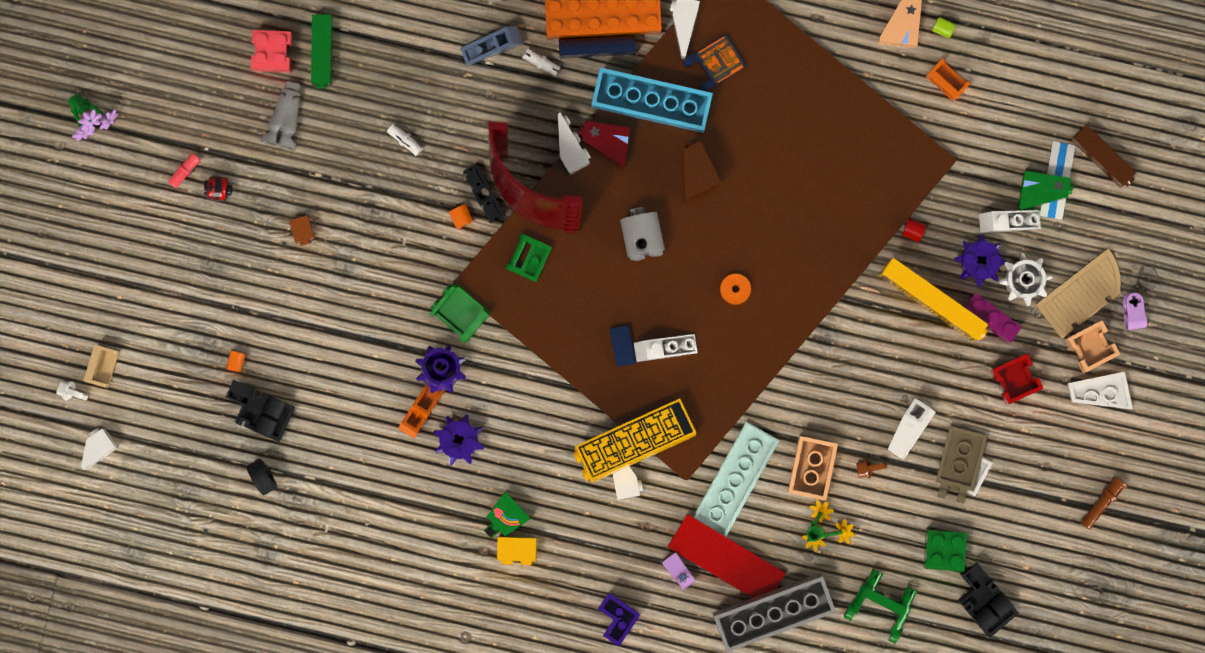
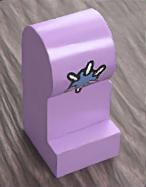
M676 552L662 561V564L683 590L695 582V579Z

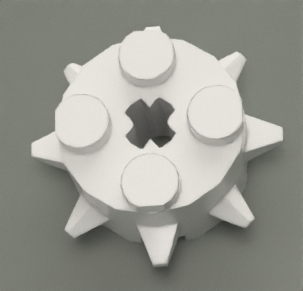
M1021 253L1019 262L1015 264L1004 263L1007 273L1005 278L1000 280L999 283L1006 285L1010 293L1008 300L1011 301L1014 298L1024 299L1026 305L1030 306L1032 297L1037 295L1047 296L1044 287L1046 281L1051 279L1052 275L1045 274L1044 269L1041 267L1043 263L1042 258L1037 261L1027 260L1025 254ZM1023 275H1025L1026 278L1030 279V281L1027 282V284H1025V282H1023L1021 279L1024 277Z

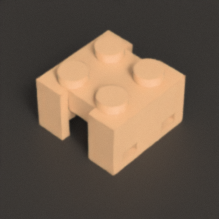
M1102 320L1065 339L1070 350L1074 349L1080 359L1077 363L1082 373H1086L1120 355L1115 343L1108 345L1103 333L1108 332Z

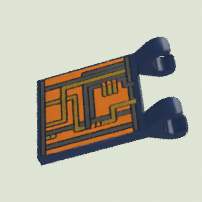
M727 34L687 57L683 62L685 67H690L699 61L710 79L700 86V90L706 92L747 67Z

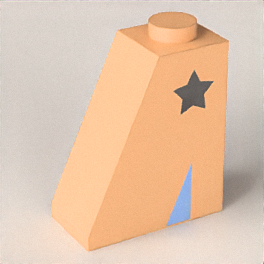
M901 0L879 37L878 44L916 48L922 0Z

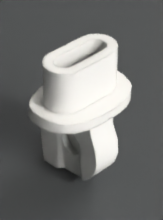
M62 380L56 392L65 401L69 400L72 396L83 400L88 398V395L75 390L76 387L73 381L66 382Z

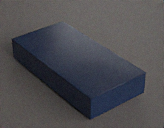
M623 326L609 329L616 366L635 364L629 327Z

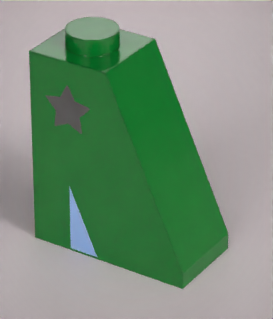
M1031 171L1023 172L1017 210L1022 211L1066 199L1073 191V183H1070L1071 178Z

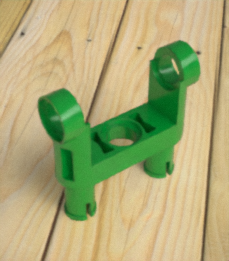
M872 569L866 583L860 586L853 602L848 606L844 618L851 621L854 615H857L865 598L898 614L888 641L896 644L902 634V627L911 612L910 605L918 592L906 586L900 601L896 603L876 592L877 590L875 589L883 574L877 573L876 570Z

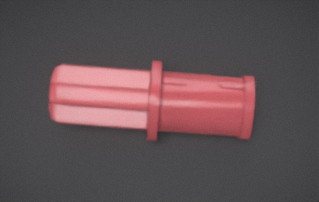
M191 153L181 166L178 165L179 168L168 182L177 188L188 175H191L190 172L201 160Z

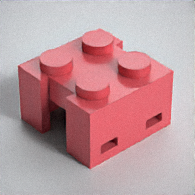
M252 30L255 56H251V69L261 72L291 73L292 60L290 57H287V46L293 47V34L288 31Z

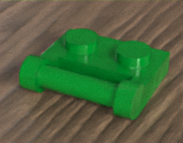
M520 233L519 243L505 269L537 282L552 247ZM526 243H529L532 246L520 269L516 265Z

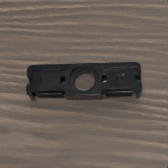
M474 165L470 169L464 170L463 175L467 174L466 178L471 188H473L471 190L488 220H490L488 222L492 224L502 219L504 213L479 166ZM481 189H486L489 192V196L485 200L478 197V192Z

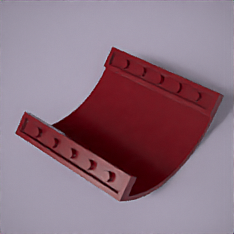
M488 121L490 170L494 183L507 204L522 217L538 225L561 229L566 233H575L576 230L580 231L583 197L563 196V199L550 198L535 193L519 183L500 160V158L508 159V122Z

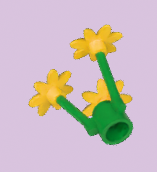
M816 500V506H810V509L815 511L811 517L815 519L811 522V527L807 528V535L802 537L808 541L805 548L813 545L814 551L817 552L818 545L826 546L821 539L839 535V543H842L845 539L846 543L850 544V537H855V534L850 531L854 525H848L847 520L844 519L842 524L836 523L839 530L825 532L824 528L817 524V522L822 523L824 518L831 521L829 514L833 513L834 510L827 508L829 505L828 501L822 505L819 500Z

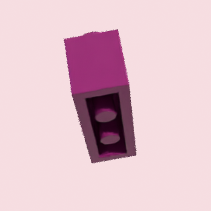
M974 293L964 305V308L988 324L987 329L1007 344L1011 343L1022 329L1020 325L977 293Z

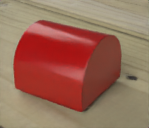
M908 218L901 236L919 243L927 225Z

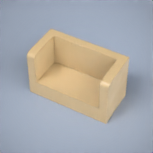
M94 344L83 381L109 388L119 351Z

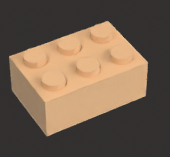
M799 436L787 493L826 501L838 444Z

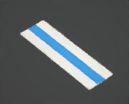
M1053 141L1047 174L1070 178L1075 145ZM1066 199L1042 205L1040 216L1062 220Z

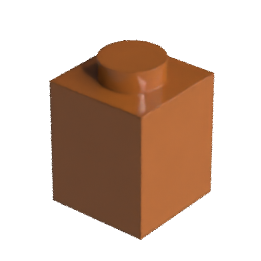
M307 215L289 220L295 243H300V246L311 244V240H314L315 236L310 217Z

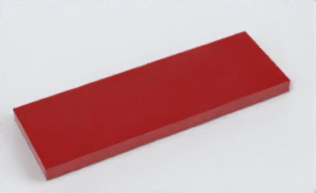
M688 514L684 517L667 546L751 598L777 589L786 574Z

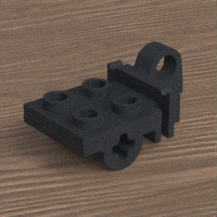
M233 380L226 398L242 404L235 423L241 425L245 421V428L280 442L295 407L263 392H259L258 396H256V389Z
M977 562L960 573L962 578L972 588L957 601L965 607L964 609L984 633L991 638L1019 613Z

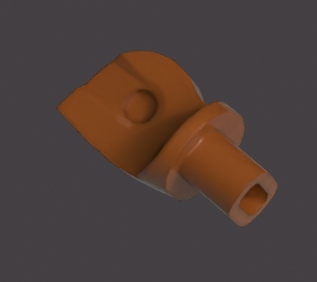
M864 459V462L856 463L858 477L871 479L872 471L886 469L887 463L871 465L868 459Z

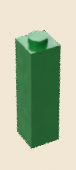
M312 14L311 84L316 85L317 89H327V86H332L333 17L326 14Z

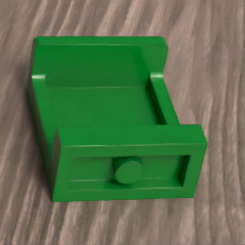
M458 283L453 286L449 284L443 291L444 297L441 300L437 299L431 306L433 310L430 315H435L458 334L460 336L459 340L465 344L492 312Z

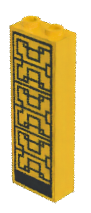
M892 258L889 260L879 274V277L970 341L982 340L988 332L986 329L988 324L896 259Z
M677 399L576 445L573 455L576 462H581L583 469L581 472L585 481L589 479L591 484L694 437L696 431L681 399Z

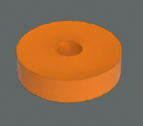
M731 274L722 281L720 293L727 303L738 305L749 298L751 285L745 276ZM738 286L739 292L734 293L732 287Z

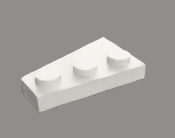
M1125 372L1067 383L1070 399L1073 403L1133 409Z

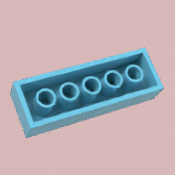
M600 67L592 100V108L704 133L713 93Z

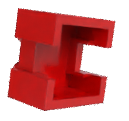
M1024 354L990 370L994 381H999L1004 391L1001 393L1005 405H1009L1044 389L1039 377L1033 379L1028 367L1033 364L1028 354Z

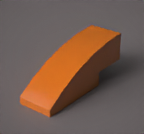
M425 385L398 429L415 439L445 390L430 393V388Z

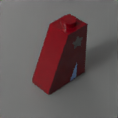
M585 121L584 125H580L579 136L582 137L583 143L620 167H625L630 127Z

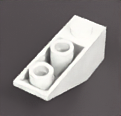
M559 113L560 160L569 175H572L589 165L588 159L591 157L586 148L582 149L579 142L581 140L576 132L572 133L569 126H571V123L567 116H562Z
M1039 210L991 211L979 214L980 233L1041 229Z
M695 334L634 343L637 362L698 353Z
M915 398L905 412L887 450L904 460L936 412Z

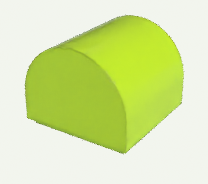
M939 17L932 31L950 39L956 25Z

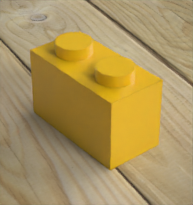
M498 537L497 560L501 561V564L513 565V561H520V565H532V561L536 562L537 538Z

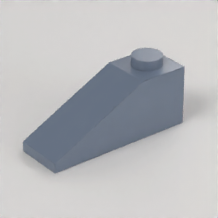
M508 26L460 49L466 65L469 66L507 52L524 43L518 27Z

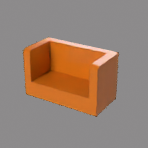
M944 58L926 75L953 102L971 84L969 81H964L945 63Z

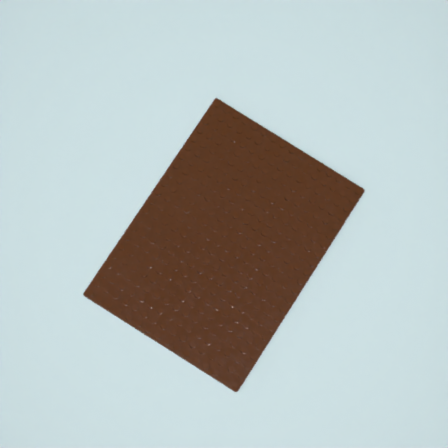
M696 0L700 1L685 59L727 34L747 66L707 91L713 93L704 133L599 110L590 122L630 127L625 167H620L583 143L582 137L579 136L581 140L579 142L582 149L586 148L591 157L588 159L590 164L569 175L559 157L532 189L535 193L555 199H563V196L583 197L580 231L576 230L575 233H566L561 229L544 227L527 220L516 211H513L454 281V284L458 283L492 312L489 316L618 425H623L677 399H681L696 431V435L655 454V456L684 480H688L956 162L951 154L766 0ZM674 23L631 72V75L700 90V86L710 80L699 61L690 67H685L683 63L685 59H681ZM694 140L696 143L701 141L721 184L719 187L685 203L683 195L682 152L687 143ZM644 207L645 213L657 212L665 248L663 251L664 255L657 257L645 255L643 260L631 261L627 257L620 219L630 217L629 210ZM520 233L552 247L537 282L505 269L519 243ZM646 240L642 242L643 249L647 246ZM526 243L516 267L522 268L532 246L531 244ZM731 274L745 276L751 285L749 298L738 305L727 303L720 293L722 281ZM733 286L732 291L734 293L739 292V287ZM628 326L635 364L617 367L609 329ZM695 334L698 353L649 361H636L634 343Z

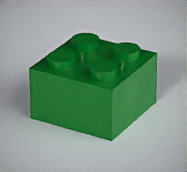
M926 530L923 568L964 572L967 533Z

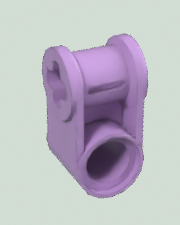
M1138 293L1126 294L1122 300L1126 330L1147 327L1144 300ZM1132 298L1136 299V303L1130 304L1129 300H1132Z

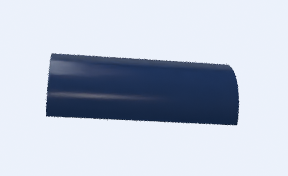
M635 35L559 39L560 59L636 55Z

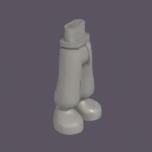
M286 81L284 89H281L275 110L269 120V132L262 135L260 142L277 146L278 133L282 130L278 145L288 150L296 149V143L292 140L291 136L296 132L297 114L301 93H299L300 84Z

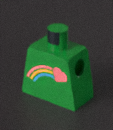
M505 492L487 515V518L492 523L484 531L491 539L499 531L506 536L531 518Z

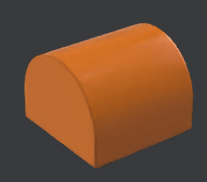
M466 204L448 212L457 230L474 222Z
M230 351L227 370L241 373L245 354Z

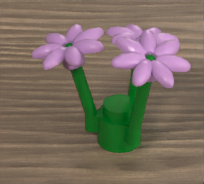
M80 94L72 96L68 102L79 126L76 134L71 136L76 141L82 138L87 139L88 135H93L95 133L93 124L100 125L98 119L101 118V123H103L100 129L104 128L107 130L110 124L115 123L113 119L118 116L116 109L111 113H103L88 98L84 99ZM88 106L93 109L90 114L86 112ZM78 114H83L84 118L80 119Z

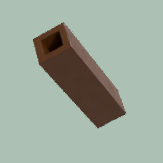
M1085 125L1071 139L1120 188L1124 185L1128 187L1135 180L1133 176L1137 172L1088 125Z

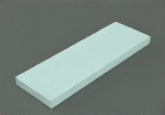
M745 422L693 518L726 537L780 440Z

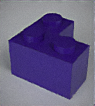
M608 592L598 607L600 611L613 619L603 636L619 647L641 614Z

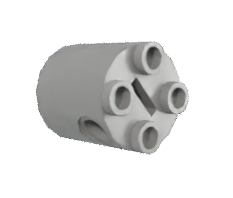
M644 207L629 210L630 217L620 219L627 257L631 261H639L645 259V255L652 257L664 255L663 251L665 248L657 212L645 213ZM644 240H646L647 246L645 247V249L642 248V242Z

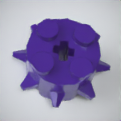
M980 235L978 242L973 244L964 240L962 243L965 250L961 256L954 258V261L961 264V269L963 270L960 278L969 277L970 279H975L977 287H981L983 281L988 278L998 281L999 278L996 272L1000 266L1007 262L1001 258L998 251L1001 244L993 245L987 242L984 235ZM977 257H979V258L983 257L984 260H985V261H983V262H984L985 264H980V265H979V264L977 263V261H978Z
M447 345L445 349L441 347L433 349L431 346H428V353L425 355V358L415 360L421 367V374L416 380L424 381L430 388V393L444 390L452 393L453 386L457 380H465L466 378L460 371V364L465 358H458L451 351L450 345Z
M465 415L461 421H453L447 416V425L442 430H434L433 432L439 437L440 443L435 452H444L449 456V465H453L457 459H465L471 464V454L475 450H484V446L478 442V434L483 428H473L469 424V415ZM456 435L464 437L462 445L454 443Z

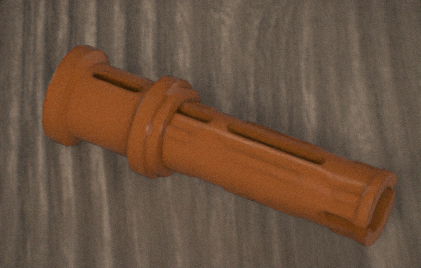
M1114 476L1112 478L1113 481L1110 485L1102 490L1100 499L1080 521L1088 530L1091 529L1111 502L1117 501L1116 497L1120 492L1128 487L1117 477Z

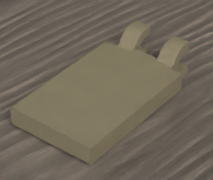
M950 426L935 481L941 483L937 497L945 499L948 488L957 490L959 493L956 502L964 504L967 490L971 492L974 490L987 435Z

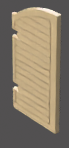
M1109 248L1035 305L1061 339L1075 330L1071 324L1076 322L1080 326L1108 304L1105 300L1107 296H1110L1113 300L1122 293L1120 291L1119 268Z

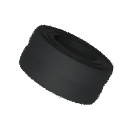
M257 459L246 466L251 480L262 495H266L277 488L272 473L262 459Z

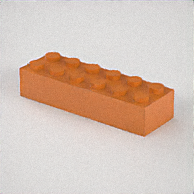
M545 0L547 40L661 34L662 31L660 0Z

